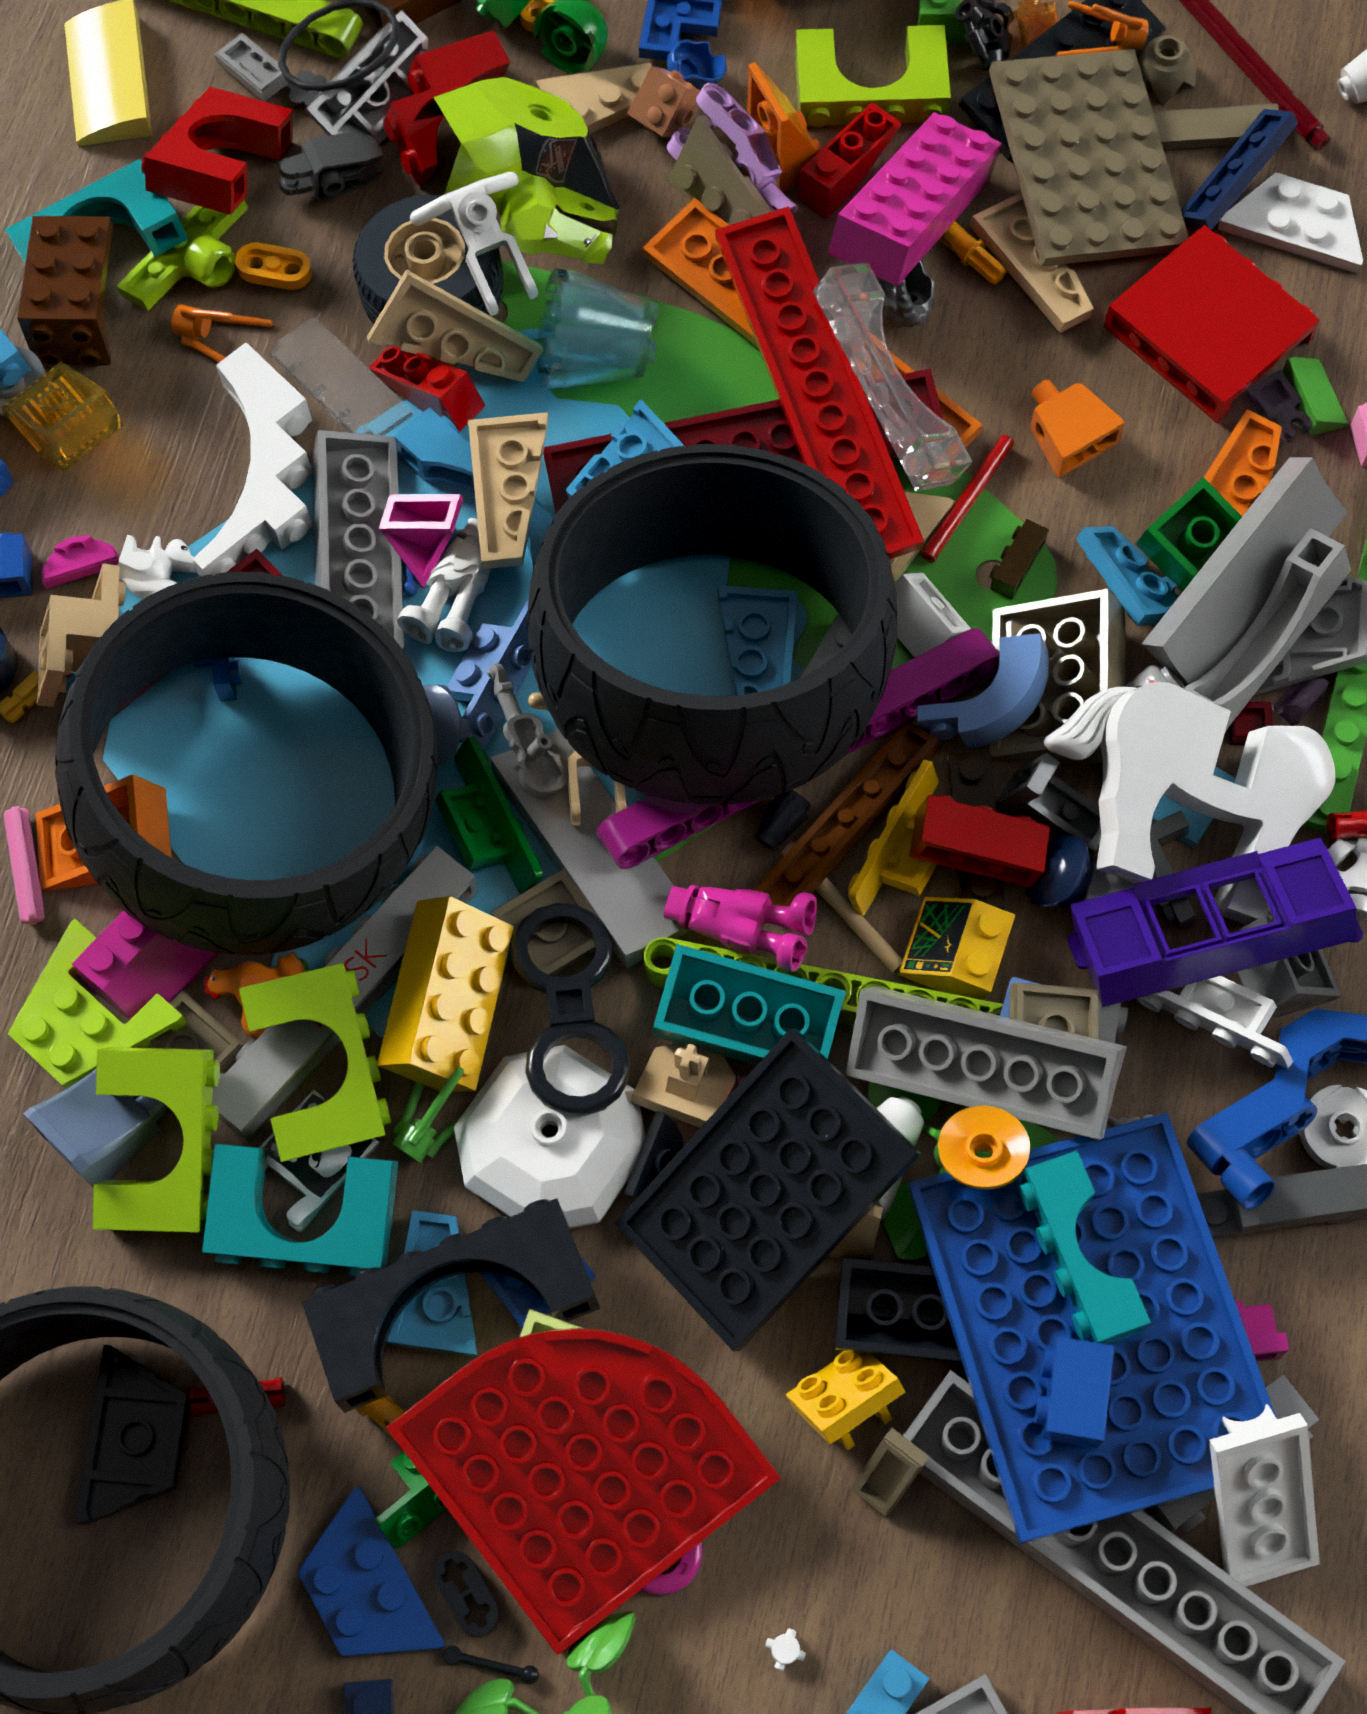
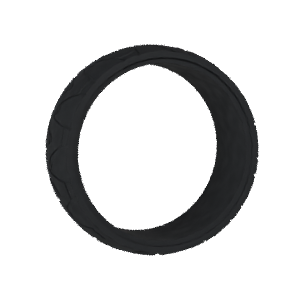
M698 444L690 445V447L677 446L665 448L659 452L656 450L633 457L609 468L607 472H601L567 500L554 517L552 524L549 525L534 565L529 589L527 630L529 649L534 663L533 671L546 706L565 740L568 739V743L583 759L603 774H608L614 781L629 788H636V791L674 802H695L698 805H720L724 803L726 805L762 800L779 795L783 791L785 793L823 774L844 757L850 747L852 748L864 732L884 694L894 659L897 641V617H895L897 616V592L887 549L881 534L878 535V529L871 517L857 500L850 494H847L844 488L830 478H825L824 474L791 458L779 454L774 455L772 452L750 447L748 449L744 446ZM723 555L758 561L785 571L807 583L835 608L852 636L830 660L818 669L786 685L746 695L724 697L698 696L660 689L622 673L594 653L581 639L572 624L585 605L600 590L630 571L651 563L676 557Z
M262 572L217 573L216 576L211 574L188 579L185 583L179 582L170 585L132 606V610L129 611L128 609L104 632L76 673L77 678L74 683H71L67 692L57 733L55 777L61 812L68 835L74 844L78 856L90 874L113 902L145 927L172 941L176 939L178 943L213 953L264 955L267 952L270 954L285 952L322 940L324 936L328 935L329 937L351 924L375 906L391 890L392 883L403 874L423 838L429 816H431L437 783V736L425 690L410 659L396 640L365 611L361 612L359 607L347 599L309 582L306 584L303 580L283 575L274 576V574ZM228 657L255 658L285 664L324 681L347 698L366 718L377 734L390 764L394 782L395 806L382 826L364 844L342 859L316 871L274 880H244L206 873L165 855L134 831L120 815L108 797L94 761L95 749L103 731L114 714L133 694L152 680L171 670L204 660Z
M69 1286L42 1290L10 1299L7 1303H0V1381L20 1365L56 1347L80 1340L101 1337H124L145 1340L173 1349L189 1364L208 1389L218 1409L226 1432L231 1463V1496L227 1521L220 1545L207 1573L181 1610L151 1637L122 1655L79 1670L48 1673L21 1663L0 1650L1 1705L40 1714H87L136 1703L170 1689L197 1672L203 1664L211 1661L236 1636L264 1595L277 1566L285 1539V1524L288 1522L290 1477L284 1438L280 1425L275 1421V1418H277L263 1387L247 1364L224 1339H220L217 1336L218 1334L202 1321L158 1299L122 1289H103L99 1286Z

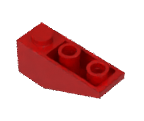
M873 102L869 104L800 169L797 199L827 219L851 196L900 129L901 121Z
M391 345L383 350L379 358L368 367L373 375L422 412L430 407L440 417L443 415L448 417L454 423L458 432L468 424V420H473L486 407L467 371L418 352L413 354L401 351L400 347Z

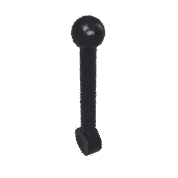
M455 1645L448 1646L443 1652L444 1661L451 1666L458 1665L461 1662L520 1677L525 1684H534L539 1678L538 1669L533 1665L521 1668L465 1654Z

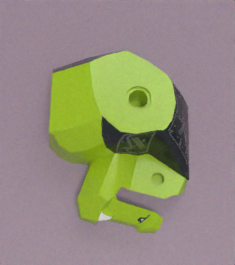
M507 77L482 80L436 96L422 107L414 121L444 115L461 142L445 194L482 179L514 172L519 178L517 186L489 194L488 196L492 198L496 205V210L499 211L502 232L514 236L520 252L537 256L539 251L578 258L585 263L604 264L606 256L612 247V234L601 232L559 213L556 208L557 204L563 212L579 215L584 219L592 218L601 221L615 219L612 229L615 236L617 229L616 216L620 206L614 198L601 153L584 119L568 102L536 87Z

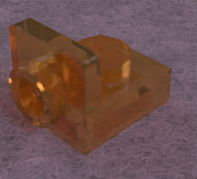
M1023 0L1018 3L1019 8L1013 11L1014 20L1012 22L1017 21L1022 50L1058 22L1055 1L1041 3L1040 0Z

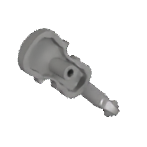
M500 663L492 664L487 671V675L491 680H494V693L498 697L507 719L506 724L503 726V734L518 760L513 767L518 773L519 783L522 789L533 797L545 798L559 792L568 780L567 772L560 762L561 756L560 754H553L549 750L552 746V740L544 734L540 719L532 714H522L513 693L514 686L512 682L508 681L504 667Z

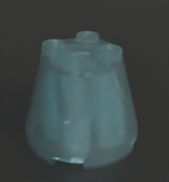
M553 269L545 289L546 295H552L551 300L546 302L543 318L540 317L538 343L544 349L537 360L538 373L546 374V379L542 381V387L560 390L643 377L646 365L653 364L656 357V341L650 340L651 326L654 327L657 320V303L649 302L647 299L574 270Z

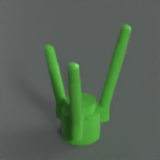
M457 1067L422 1120L415 1117L411 1122L425 1087L424 1084L415 1083L403 1116L393 1130L397 1137L392 1142V1145L419 1163L423 1161L426 1155L432 1159L434 1158L440 1147L455 1134L454 1126L461 1116L434 1140L432 1138L437 1131L430 1127V1124L463 1075V1068Z

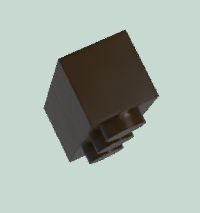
M1026 519L1022 527L1017 526L1012 536L1014 540L1012 545H1006L1000 557L1003 559L1000 565L995 564L989 575V578L992 579L991 590L1013 600L1045 545L1049 529Z

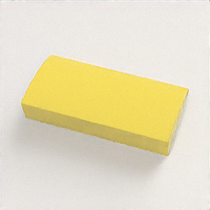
M120 0L85 11L65 23L77 145L85 146L152 136L140 24L134 0Z

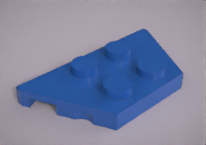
M360 1486L352 1490L297 1572L342 1657L366 1656L367 1654H395L405 1651L443 1649L446 1647L444 1640L391 1542L376 1524L377 1516Z

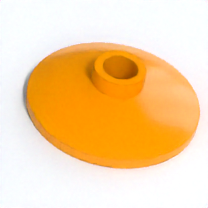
M973 1106L957 1112L945 1123L939 1135L938 1153L947 1173L959 1183L975 1189H996L1013 1182L1024 1171L1030 1156V1141L1024 1126L1009 1112L992 1106ZM979 1151H987L992 1156L980 1158L975 1154Z

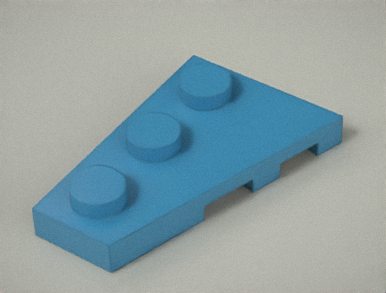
M640 399L633 407L634 414L624 426L619 425L611 434L612 441L603 452L594 455L567 487L568 498L601 472H607L609 468L623 461L656 450L659 452L661 449L684 445Z
M1114 526L1083 527L1076 540L1085 551L1087 558L1094 564L1106 581L1108 588L1115 594L1127 611L1128 617L1134 621L1136 626L1157 625L1179 597L1174 592L1178 585L1168 576L1161 578L1154 574L1146 566L1147 557Z
M412 1210L404 1254L415 1250L425 1252L439 1246V1243L444 1238L459 1233L456 1216ZM466 1273L443 1279L417 1295L397 1318L389 1334L388 1344L396 1347L477 1358L478 1352Z

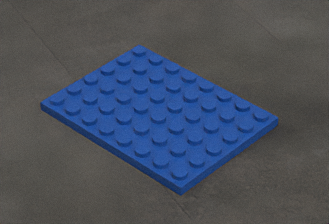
M1168 1112L1105 1129L1104 1138L1100 1140L1078 1136L1030 1149L1028 1163L1021 1175L1013 1182L1000 1188L986 1190L971 1188L959 1183L947 1172L908 1183L907 1188L1020 1545L1214 1490L1209 1440L1229 1434L1223 1424L1222 1417L1239 1422L1253 1420L1263 1413L1266 1404H1268L1275 1415ZM1076 1150L1095 1190L1089 1205L1079 1213L1076 1220L1075 1231L1078 1246L1085 1259L1100 1272L1117 1278L1133 1279L1151 1321L1143 1333L1111 1344L1115 1347L1104 1441L1098 1448L1041 1439L1043 1425L1035 1424L1038 1396H1046L1048 1378L1040 1376L1044 1349L1052 1350V1345L1057 1337L1080 1340L1072 1321V1314L1076 1313L1070 1297H1063L1057 1287L1054 1271L1058 1270L1052 1254H1045L1039 1244L1036 1228L1040 1227L1034 1211L1028 1212L1025 1209L1020 1198L1018 1186L1022 1184L1021 1179L1026 1168Z

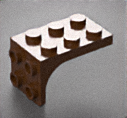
M32 216L17 319L29 350L40 359L42 365L48 367L59 365L96 367L98 365L106 366L111 363L112 354L107 343L104 326V291L113 231L110 217Z

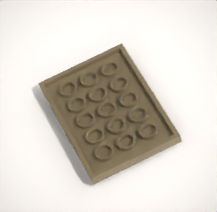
M1134 49L992 62L989 74L1041 266L1171 253L1189 238Z

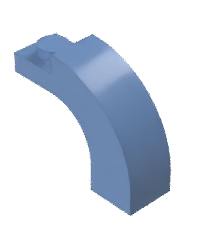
M1041 633L999 637V668L991 685L980 695L966 701L918 706L917 721L921 728L939 738V740H948L959 734L967 749L991 744L1016 730L1033 713L1046 687L1049 655Z

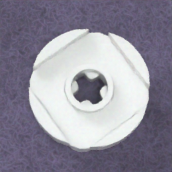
M1331 1085L1320 1090L1310 1099L1317 1107L1318 1112L1314 1120L1298 1134L1301 1137V1142L1306 1152L1320 1166L1326 1169L1367 1164V1090L1359 1087L1352 1089L1341 1087L1342 1085ZM1338 1119L1343 1124L1348 1121L1352 1122L1355 1126L1351 1131L1354 1138L1340 1137L1335 1132L1337 1126L1334 1121Z

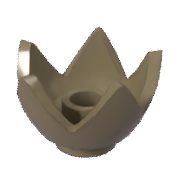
M1160 36L1149 41L1138 51L1137 60L1143 81H1150L1154 93L1162 105L1166 104L1173 97L1183 82L1195 87L1196 65L1194 57L1188 46L1174 36Z

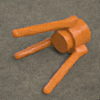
M1074 1L1067 3L1070 9L1113 23L1111 41H1115L1117 46L1058 52L1056 56L1129 49L1141 50L1143 48L1149 30L1147 20L1127 16L1098 4L1090 7Z
M179 304L175 308L171 319L172 332L182 336L181 345L194 348L218 363L226 357L198 341L200 337L205 338L208 336L212 321L257 327H272L274 325L273 321L268 319L233 315L229 312L203 310L184 304Z

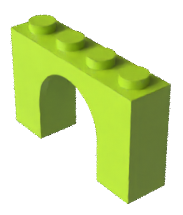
M945 25L907 26L905 45L906 72L893 84L879 88L856 85L841 74L835 60L833 28L796 30L795 61L798 111H801L807 126L848 125L872 102L901 121V123H925L934 112L939 115L948 116L951 93Z
M344 963L239 988L249 1032L297 1020H311L321 1023L335 1032L342 1041L347 1054L346 1076L343 1084L334 1096L320 1105L270 1118L281 1162L386 1135L384 1125L391 1124V1118L386 1099L377 1100L373 1083L381 1081L375 1055L366 1057L362 1040L370 1038L365 1013L356 1014L352 997L359 996L360 992L354 970L345 971Z
M107 1047L97 1050L96 1095L146 1096L159 1100L168 1106L178 1118L183 1131L184 1144L178 1164L163 1179L153 1181L105 1179L94 1184L93 1229L201 1232L205 1229L210 1176L214 1149H211L212 1132H216L219 1122L218 1106L212 1105L213 1087L218 1086L220 1078L219 1061L213 1060L214 1050Z

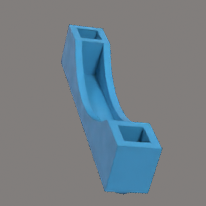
M429 407L394 436L398 457L424 481L446 483L475 493L470 440H465L458 433L456 426L448 417L444 415L440 417ZM536 496L527 541L533 569L548 527L556 516L554 513L548 514L540 506Z

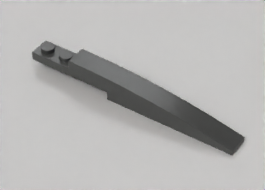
M1367 1164L1273 1177L1272 1179L1276 1184L1273 1193L1261 1205L1250 1210L1244 1209L1227 1189L1197 1194L1213 1240L1326 1222V1225L1363 1220L1367 1219Z

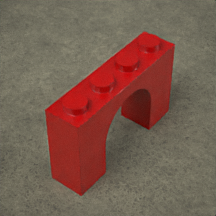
M209 87L199 99L193 102L189 110L178 118L176 124L161 136L160 141L150 151L145 153L141 164V171L145 174V191L231 215L247 197V163L214 154L207 150L231 148L279 160L293 143V109Z

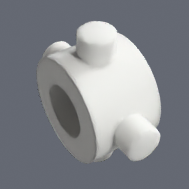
M788 1628L786 1634L778 1636L775 1640L768 1638L765 1647L771 1649L772 1657L776 1661L774 1668L783 1671L785 1665H790L797 1659L800 1661L805 1659L806 1652L800 1650L799 1643L795 1638L796 1631Z

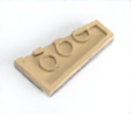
M1022 192L972 216L969 225L971 229L985 243L999 262L1006 267L1010 275L1059 333L1090 319L1094 308L1075 270L1069 269L1067 264L1041 266Z
M548 412L468 420L482 569L518 566L524 563L549 423Z

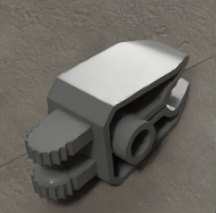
M355 132L309 138L302 145V154L290 156V158L286 157V159H282V162H280L279 171L282 178L280 177L279 187L282 193L290 196L312 192L315 199L323 202L369 184L382 172L383 166L380 159L384 158V154L376 138Z

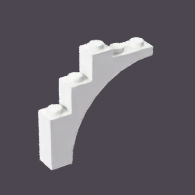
M244 343L219 362L216 367L224 389L239 405L248 422L251 434V461L244 490L232 515L216 537L192 559L199 577L210 574L216 576L217 573H226L255 549L262 553L271 541L283 550L292 542L301 540L313 526L306 505L291 491L300 487L307 480L308 476L312 474L306 451L291 438L302 433L312 421L307 401L247 343Z

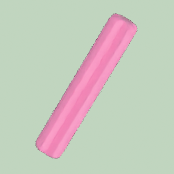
M14 806L6 810L3 817L19 919L23 924L35 925L44 920L45 910L30 816L26 808Z

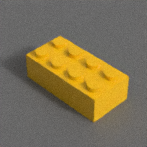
M451 896L417 900L377 1066L438 1091H441L455 1069L461 1067L464 1073L452 1092L476 1091L513 934V925Z

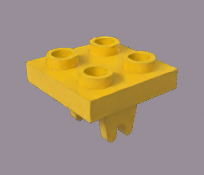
M843 1351L837 1355L832 1363L816 1374L803 1378L797 1387L785 1395L793 1409L829 1445L838 1441L849 1451L855 1446L849 1431L872 1415H875L877 1418L880 1417L884 1425L889 1423L893 1419L886 1406L904 1394L905 1390L899 1379L871 1353Z

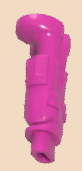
M690 885L688 889L672 886L664 908V918L679 921L681 928L690 929L697 934L720 941L723 946L751 955L759 951L760 948L777 957V964L782 970L795 972L805 958L808 949L807 940L803 936L792 933L782 935L764 931L762 927L770 923L810 936L815 926L817 901L815 895L802 892L796 895L790 906L772 905L768 893L749 889H736L734 891L715 887L699 888L696 885Z

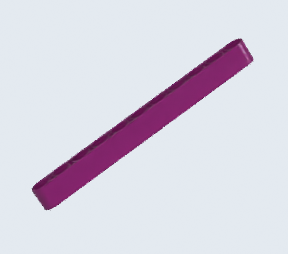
M972 628L890 670L884 694L875 713L852 748L850 747L844 756L901 727L906 720L910 722L918 718V706L946 703L990 680L998 672L1000 652L981 629ZM648 796L605 819L598 827L596 835L617 866L621 869H629L760 800L726 805L724 803L720 805H698L695 802H674Z

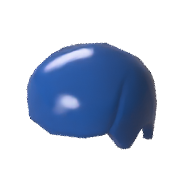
M688 39L678 41L667 56L668 70L671 72L675 70L683 75L682 78L686 82L691 83L692 86L700 91L707 83L717 85L727 72L725 56L723 54L719 56L713 55L710 51L709 42L695 43Z

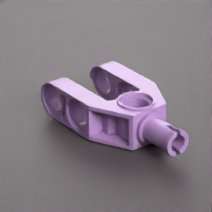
M712 83L705 84L699 92L696 102L710 117L714 127H719L737 145L735 149L738 151V157L734 163L741 174L749 178L751 175L750 180L772 211L789 206L793 213L796 212L798 209L797 205L792 203L776 186L777 179L782 171L767 132L727 91ZM679 128L667 144L668 152L676 161L689 136L690 129Z

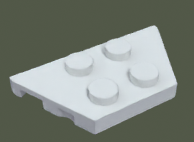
M1277 172L1228 210L1221 218L1217 230L1356 274L1359 273L1363 263L1349 195Z

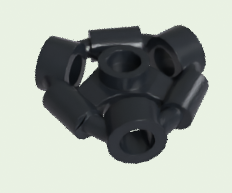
M964 0L956 9L955 18L965 27L966 33L964 37L973 56L979 57L981 70L989 71L992 62L1005 61L1009 58L1012 43L1009 25L1014 20L1013 10L1006 3H995V0ZM996 13L1000 14L1004 21H1001V19L998 16H996ZM985 44L995 47V50L986 52Z

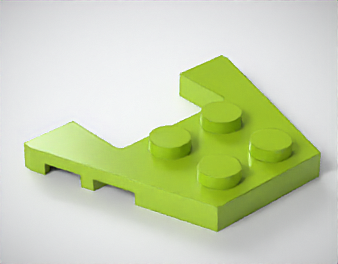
M76 919L70 922L7 1033L65 1089H68L97 1069V1050L107 1047L146 1048L151 1045L149 1043L150 1040L170 1029H173L175 1032L188 1023L182 1014L161 995L156 993L127 1023L123 1024L75 980V976L78 973L72 966V963L96 937Z

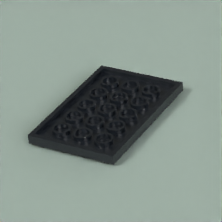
M790 1028L621 1215L615 1224L733 1352H737L752 1339L916 1161L921 1153L798 1029Z

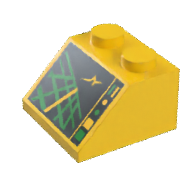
M924 897L898 975L940 992L984 1000L992 991L1015 914L976 899Z

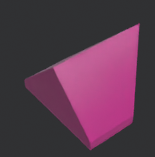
M460 494L389 496L379 529L423 588H425L426 582L431 576V571L436 567L454 532L463 502Z

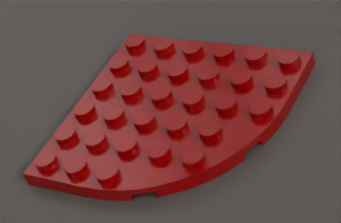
M554 1329L528 1334L505 1342L481 1354L462 1367L386 1427L557 1656L781 1479L780 1474L724 1401L688 1365L648 1342L625 1334L600 1329Z

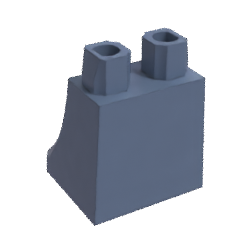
M97 1069L68 1089L30 1107L23 1113L39 1134L93 1189L94 1184L105 1179L112 1180L160 1130L156 1121L169 1108L159 1100L146 1096H139L135 1100L132 1096L96 1095Z

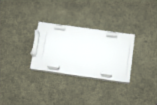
M1266 1404L1263 1413L1253 1420L1239 1422L1222 1417L1223 1424L1229 1434L1211 1439L1209 1442L1224 1572L1247 1587L1319 1565L1307 1423L1300 1413L1276 1419L1268 1404Z

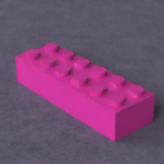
M934 112L838 214L828 254L898 286L988 184L1001 142L990 138L983 131L972 130L957 123L950 116L939 115Z

